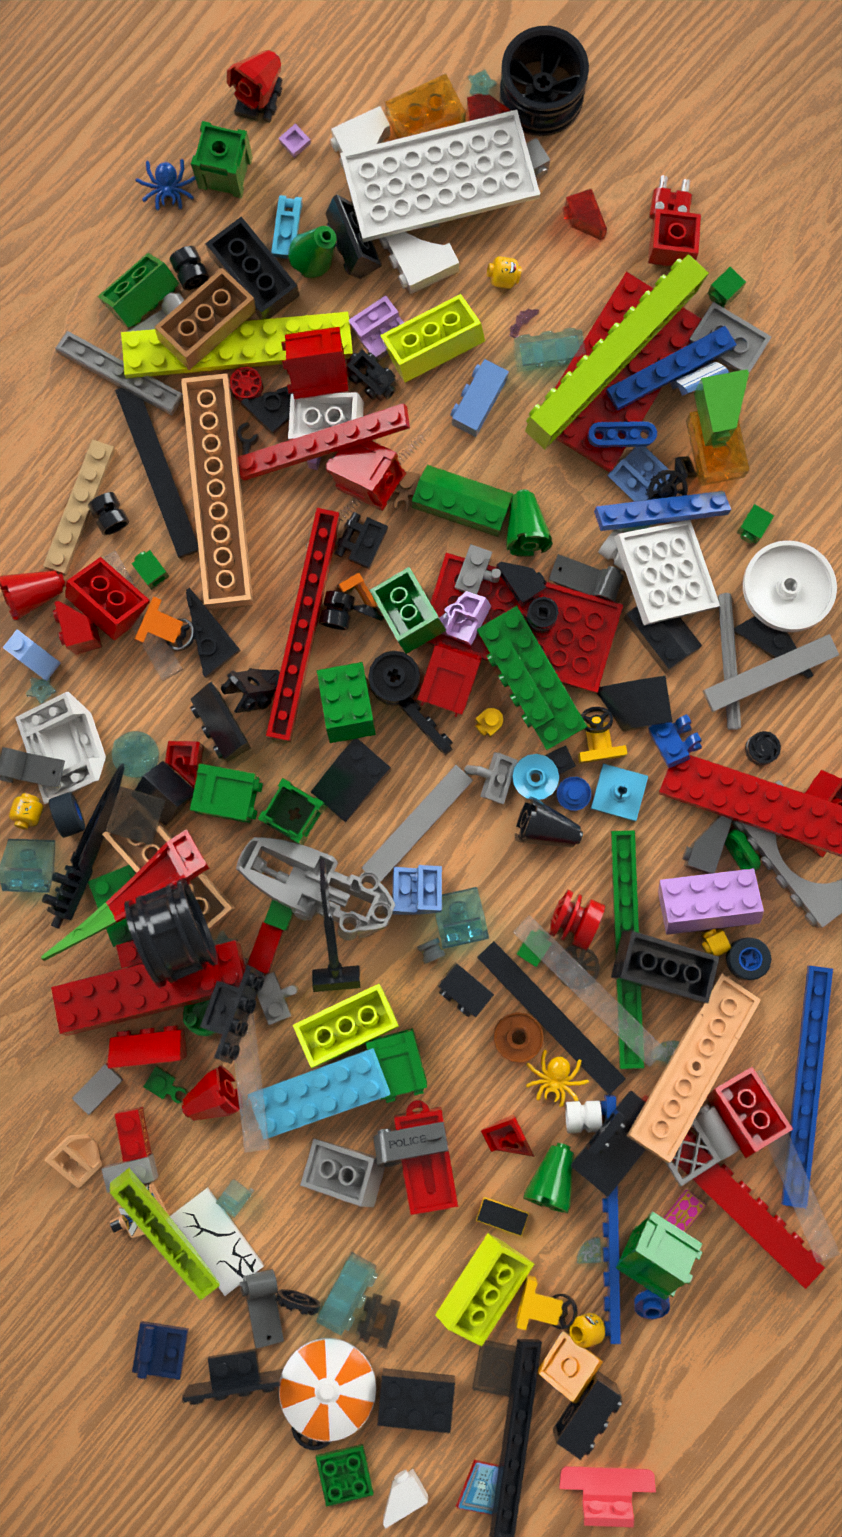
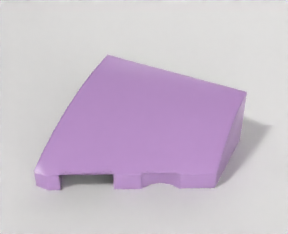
M466 591L454 604L444 609L446 613L440 617V620L447 631L442 634L471 646L478 633L477 629L481 627L491 608V604L486 597Z

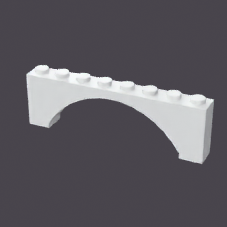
M379 106L332 128L330 142L334 151H339V153L384 142L385 138L390 137V124ZM407 232L379 238L383 249L387 248L390 253L388 258L393 269L397 268L400 273L398 278L402 287H407L410 294L459 272V261L450 243L446 245L430 243L418 239Z

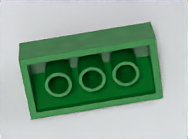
M427 465L416 487L412 499V508L499 537L513 493Z

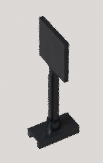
M325 859L320 860V893L329 964L328 968L312 969L313 992L361 988L359 965L342 967V964L339 962L334 919L330 912Z

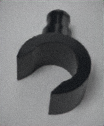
M248 422L241 424L237 430L238 438L242 443V455L248 454L249 450H251V445H254L259 439L258 434L250 439L242 437V433L250 427Z

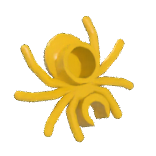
M543 1050L541 1056V1068L544 1074L536 1070L530 1063L526 1064L533 1073L543 1078L526 1085L527 1088H530L534 1085L543 1084L537 1093V1101L541 1099L543 1091L545 1099H547V1094L553 1091L556 1093L554 1102L558 1101L561 1093L559 1106L563 1107L565 1102L564 1090L573 1097L574 1101H578L577 1095L567 1086H581L589 1083V1080L568 1082L580 1070L581 1060L577 1061L576 1068L570 1076H568L570 1064L564 1057L553 1058L546 1070L545 1057L547 1050Z

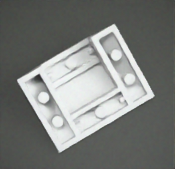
M65 692L15 717L27 753L65 760L59 788L38 784L44 804H48L51 798L67 792H74L99 780L106 758L91 712L69 692Z

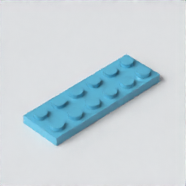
M374 1048L252 1092L248 1094L265 1140L386 1097L391 1093Z

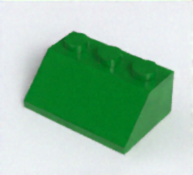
M147 253L97 297L122 324L130 328L137 325L141 321V317L148 311L154 310L158 306V302L166 295L173 293L180 283L163 261Z

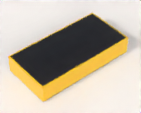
M483 1196L476 1221L522 1237L529 1212Z

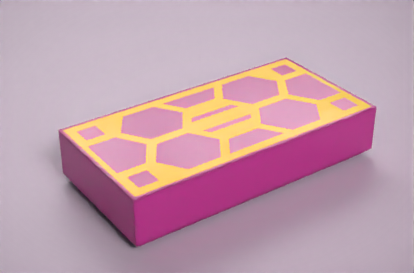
M686 1189L663 1218L686 1232L706 1207V1204Z

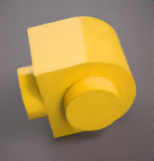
M495 708L484 710L475 718L477 723L475 728L481 735L485 736L487 734L491 738L502 727V713Z
M722 929L702 931L701 937L704 942L701 945L705 953L720 956L731 949L730 943Z

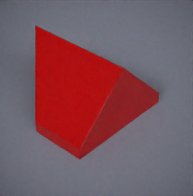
M168 741L165 763L170 765L193 788H195L199 763L202 764L204 745L197 741Z
M514 1114L481 1130L491 1152L496 1150L535 1157Z

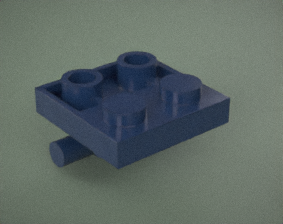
M141 1321L132 1369L133 1373H137V1378L146 1379L147 1375L180 1380L189 1328Z

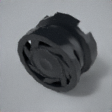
M767 731L754 734L745 745L747 758L756 765H766L778 758L781 751L779 739L776 735Z

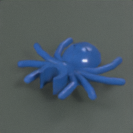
M180 159L178 178L175 167L168 162H162L157 166L154 178L150 170V162L146 161V171L150 180L155 184L144 182L139 178H136L135 181L143 186L155 188V190L145 195L142 201L146 202L148 198L158 193L155 198V208L159 211L160 197L161 203L165 207L164 199L166 197L172 198L174 206L176 196L179 209H182V200L178 192L193 200L194 196L191 193L178 188L196 180L195 176L184 182L178 183L183 177L185 169L184 160Z

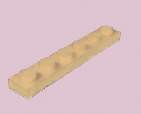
M92 439L43 564L45 568L67 575L91 513L88 504L99 493L115 451L113 446Z

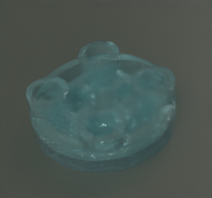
M140 731L127 732L114 741L112 760L117 769L122 763L125 765L124 775L131 778H141L158 764L159 748L155 740L148 734Z

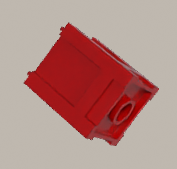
M340 327L285 335V341L281 342L282 350L286 351V360H282L284 370L287 369V374L290 376L291 384H287L288 393H293L294 399L349 391L347 366Z
M374 441L340 450L334 458H330L326 463V470L332 475L334 482H336L337 490L381 511L384 510L396 487L406 475L405 470L401 468L397 459L399 457L397 452Z
M438 642L434 647L417 700L422 701V706L424 702L453 711L455 712L454 717H457L458 714L462 715L483 656Z

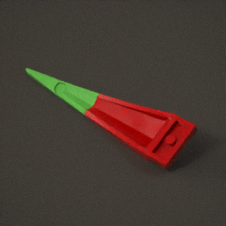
M186 829L167 841L120 890L76 929L43 954L41 959L46 961L125 919L124 903L126 901L132 900L136 903V897L144 896L166 887L169 883L177 886V880L184 878L188 884H191L190 881L210 869L188 830Z

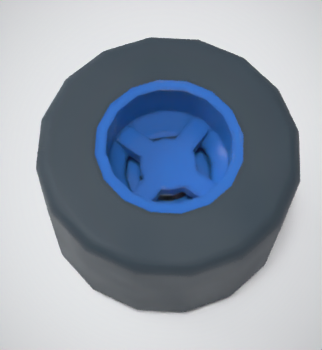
M72 792L49 799V808L53 821L63 838L85 830L80 807Z
M751 937L738 939L730 945L731 949L726 953L727 967L737 978L756 980L764 976L770 969L772 961L770 950L759 939Z

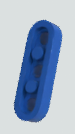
M597 422L590 427L587 433V439L594 447H646L651 445L657 437V429L650 422ZM619 432L624 434V439L618 437ZM641 432H644V433L647 434V438H646V439H644V438L641 437V435H640ZM595 433H600L602 439H597Z

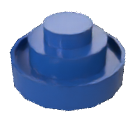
M569 777L559 784L556 797L564 809L578 811L589 803L591 789L584 779Z
M647 1289L635 1297V1312L642 1318H661L670 1311L669 1297L664 1300Z

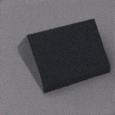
M162 761L143 775L132 796L162 824L167 826L193 798L194 788Z

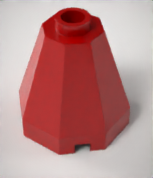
M265 50L232 64L227 70L226 83L230 88L234 86L236 91L233 94L250 109H256L258 106L259 109L263 108L269 102L280 74L282 64L280 58L275 52Z
M223 1065L208 1072L183 1098L182 1111L187 1118L196 1121L225 1117L244 1108L242 1092L239 1087L234 1089L231 1082H234L235 1079Z

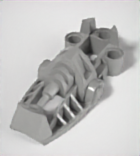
M254 837L239 856L236 868L240 874L258 890L282 905L291 908L293 914L304 921L312 920L313 916L317 914L324 916L320 893V860L325 859L330 895V912L334 921L339 923L338 934L344 940H353L357 936L359 938L368 937L386 928L390 922L395 903L389 892L380 883L379 877L373 872H364L360 877L352 874L347 877L335 872L338 862L333 856L298 843L272 838ZM262 850L292 866L293 869L290 875L267 867V862L261 858ZM262 873H266V874H268V875L274 877L275 879L270 878V877H268V876H266V875H263ZM365 882H369L374 887L371 889H366L365 887H363L362 884ZM350 895L371 903L366 917L353 911L346 913L340 910L341 906L345 908ZM375 913H384L386 918L379 919L375 916ZM345 923H351L354 925L355 929L347 930L343 927V925Z

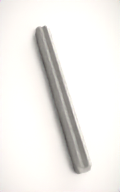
M722 593L718 596L724 681L737 675L732 595L730 593ZM738 700L726 706L728 730H738L741 728L740 704Z

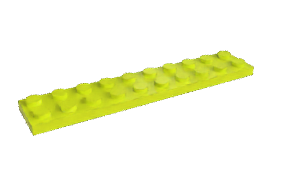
M348 312L245 321L190 370L157 339L155 329L121 332L124 375L127 379L143 376L282 364V360H286V351L282 350L281 342L285 341L286 334L340 327L345 358H350L353 350L350 323L348 321L349 314Z

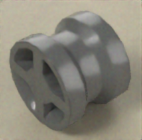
M439 938L417 946L424 956V964L446 955L444 950L440 949Z

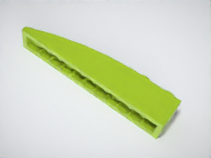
M130 1168L110 1182L111 1195L200 1300L220 1286L219 1281L182 1231Z

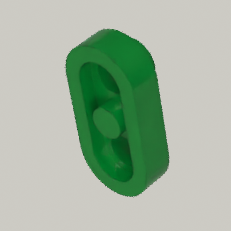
M736 829L728 832L725 846L741 870L754 869V871L760 869V857L747 841L746 835Z

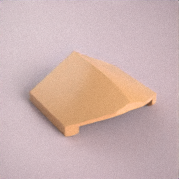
M87 1134L67 1136L45 1158L48 1164L78 1189L102 1166L97 1142Z

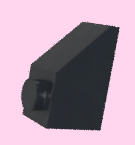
M501 561L497 563L496 569L500 570L501 578L521 607L545 592V584L547 583L540 572L536 573L533 568Z

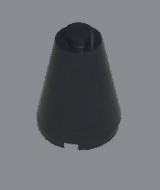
M532 796L528 798L531 802L530 804L525 802L517 820L516 827L520 828L519 834L515 833L516 841L562 847H574L581 842L583 831H581L580 825Z

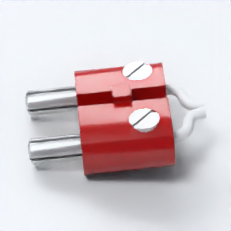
M660 176L659 187L653 190L649 217L654 220L656 208L690 213L692 194L689 193L690 180L687 179L686 182V179L682 181L681 191L671 192V189L666 188L668 177Z

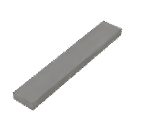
M69 331L66 332L55 348L56 352L124 388L170 415L174 414L183 400L182 393L151 376L126 379L122 360Z
M830 634L709 687L702 692L713 712L838 656L839 653Z
M455 765L363 865L362 869L365 872L375 873L381 882L473 782V779Z

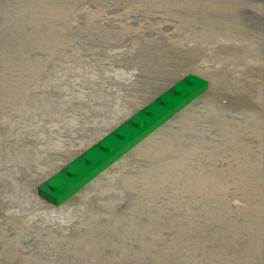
M635 830L611 831L615 958L622 931L639 933ZM616 979L619 1068H644L641 986Z

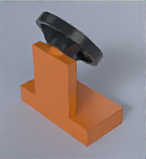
M360 573L351 576L337 585L342 593L355 587L364 604L354 605L353 610L383 622L384 617L377 614V603L365 585Z
M153 596L134 641L143 644L147 633H151L166 640L167 645L176 651H182L190 647L196 636L194 625L187 619H175L157 611L162 600ZM191 628V637L189 641L185 645H183L182 640H184L186 637V631ZM176 640L178 647H173L171 643L174 644Z

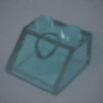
M8 839L0 863L2 891L49 893L54 873L55 840Z
M477 887L442 894V911L435 913L443 949L489 939Z

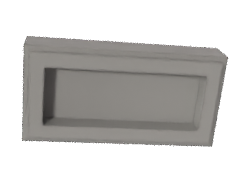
M106 1063L72 1099L90 1115L123 1079L112 1068H108Z

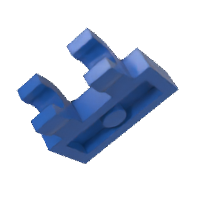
M687 714L679 717L673 724L666 723L648 727L649 734L668 769L690 760V752L702 749L700 744L702 740L698 732L690 735L683 742L679 737V734L692 730L690 726L691 720Z

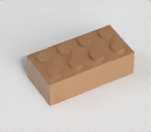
M221 268L154 327L157 339L190 370L256 312L255 300L230 274Z

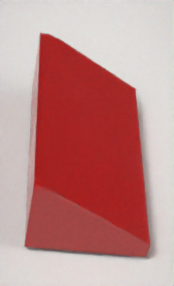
M262 922L247 965L265 974H269L284 930Z

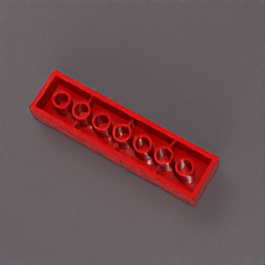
M233 940L215 945L218 955L217 965L211 966L207 963V969L187 975L174 983L166 980V986L162 988L155 985L144 964L53 986L51 991L59 1034L70 1036L208 1001L212 996L217 981L239 988L246 969L241 944Z

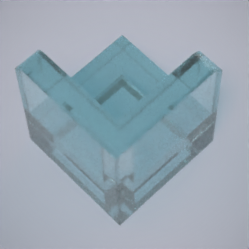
M234 1179L216 1201V1204L235 1217L254 1190L252 1188L248 1190Z

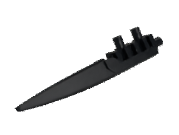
M123 763L118 767L105 789L76 851L72 854L70 859L72 866H65L64 869L67 870L65 875L58 872L53 873L52 881L61 884L60 888L56 887L55 889L57 892L56 897L44 894L42 898L43 903L51 905V907L48 906L47 911L55 915L51 923L52 927L60 929L64 919L72 920L93 872V865L104 840L102 834L108 829L125 769Z

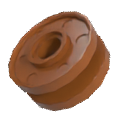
M514 1012L507 1014L499 1020L494 1030L493 1039L495 1047L502 1057L511 1062L522 1063L530 1061L538 1055L543 1045L544 1035L542 1027L535 1018L527 1013ZM520 1030L525 1034V1040L521 1044H515L512 1041V1034L515 1031Z

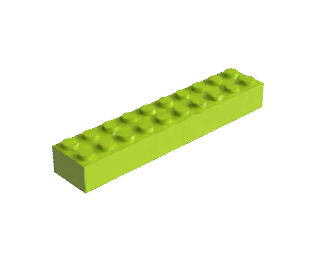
M689 254L683 260L679 258L671 266V271L668 275L663 274L655 283V288L651 292L648 290L644 293L637 307L634 308L632 306L623 316L624 320L620 324L617 322L612 326L605 340L601 338L594 345L589 357L584 355L577 363V368L574 372L569 371L562 378L557 390L552 388L545 396L546 400L541 406L537 404L530 411V416L526 420L528 424L525 432L544 450L700 290L709 272Z

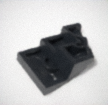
M666 676L627 681L602 686L598 689L597 695L611 712L622 731L644 729L652 725L673 722Z

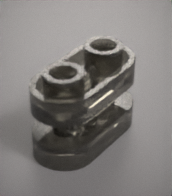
M373 1293L372 1297L367 1296L363 1311L367 1312L365 1321H359L356 1334L360 1335L359 1341L365 1343L369 1342L370 1336L379 1339L377 1347L387 1349L401 1302L391 1299L388 1306L381 1303L382 1295ZM377 1313L386 1315L382 1329L373 1327Z

